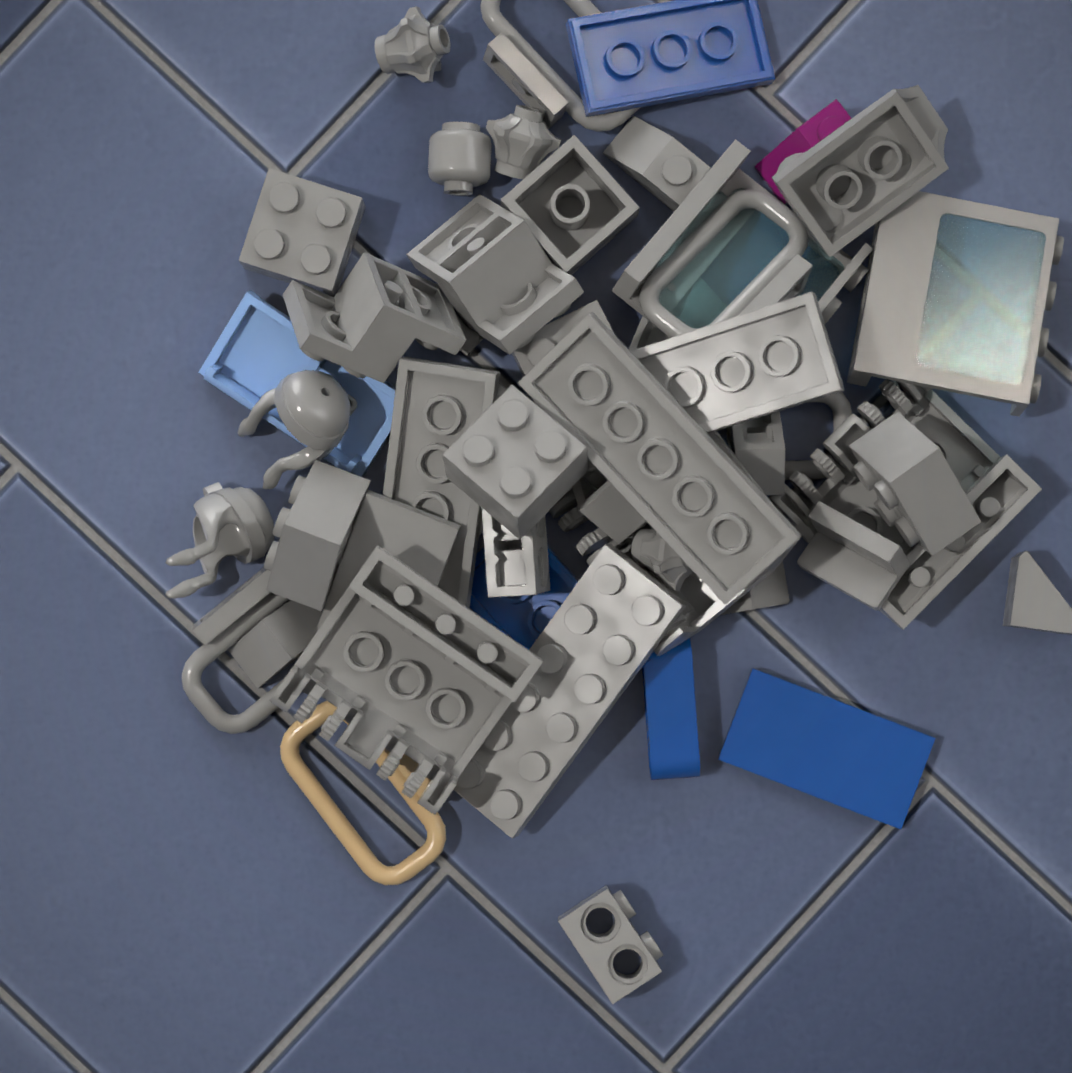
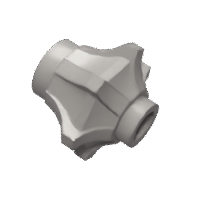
M417 6L409 8L404 19H401L396 27L389 30L387 34L378 36L375 39L376 58L385 74L395 72L398 74H409L426 84L433 82L434 72L441 70L442 63L440 59L443 54L449 53L451 49L450 38L446 28L442 24L435 26L429 22Z
M516 105L514 113H510L502 119H489L487 121L486 129L491 135L495 146L496 172L523 180L540 165L541 161L549 153L560 147L562 139L552 134L546 123L542 121L543 111L529 106Z
M653 528L641 529L636 533L631 549L633 561L641 568H647L648 571L656 574L662 579L669 590L680 591L687 577H697L695 572Z

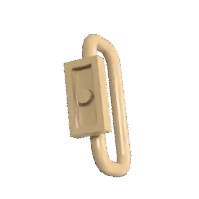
M326 700L317 705L309 719H305L303 723L296 720L287 729L280 745L281 760L286 771L361 870L377 883L383 885L402 884L433 863L442 853L446 842V828L440 814L437 812L434 815L417 803L431 780L426 777L412 798L402 793L405 781L419 765L405 754L399 760L400 764L392 776L388 777L424 825L427 831V839L419 849L395 866L382 864L300 756L299 747L301 742L321 727L329 715H332L337 709L336 706ZM384 749L376 761L379 767H381L390 752L387 749Z

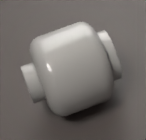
M447 122L442 124V130L430 136L429 178L439 185H444L445 194L455 196L472 195L473 187L483 185L489 181L492 144L489 136L480 132V125L469 122Z

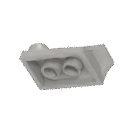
M919 85L905 89H893L805 153H794L786 157L779 165L777 173L771 178L808 232L830 258L949 169L944 158V145L948 128Z

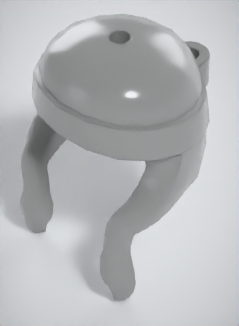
M303 370L287 375L279 382L276 388L266 392L254 405L249 416L241 421L238 435L241 437L252 435L256 431L262 417L272 409L277 408L279 417L287 430L299 442L307 446L297 453L280 458L269 467L263 477V489L275 488L283 472L307 468L313 465L315 460L320 461L327 457L343 438L348 429L350 415L357 408V402L353 396L347 394L342 385L331 375L316 370Z
M219 482L203 488L204 497L200 498L193 505L196 512L193 520L195 547L174 554L165 563L169 566H187L194 564L200 559L205 574L179 583L165 593L168 598H184L202 587L213 584L217 579L219 564L227 556L234 555L244 564L265 556L275 540V536L272 535L274 529L273 519L261 496L250 488H222Z

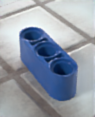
M689 638L661 656H657L653 651L649 657L651 660L642 667L651 780L700 777L691 640Z

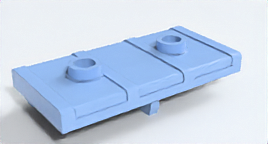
M251 290L246 292L198 373L204 376V380L249 410H252L266 392L276 388L279 382L287 375L303 370H316L331 375L342 385L347 394L355 398L357 408L350 415L348 429L337 447H334L330 454L323 459L339 469L363 477L390 436L396 387L387 381L382 383L367 376L365 378L355 377L342 366L326 359L317 361L308 357L299 347L290 317L261 299V296ZM277 408L272 409L262 417L298 441L287 430L279 417Z

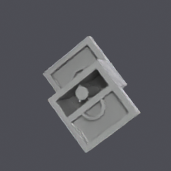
M481 194L406 254L418 271L438 283L467 327L509 355L516 349L527 345L537 331L553 318L564 314L570 308L572 302L584 293L575 277L551 263L524 219Z
M365 252L334 297L294 280L291 281L283 293L289 317L302 352L317 361L326 359L336 363L358 378H365L367 376L384 383L414 339L427 349L437 350L440 348L454 355L459 352L466 342L453 306L438 284Z

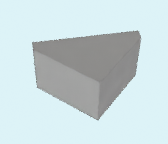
M1022 551L1011 558L1002 626L1072 635V608L1029 552Z
M291 600L262 619L228 651L257 689H259L301 656L318 631L317 626L322 612Z

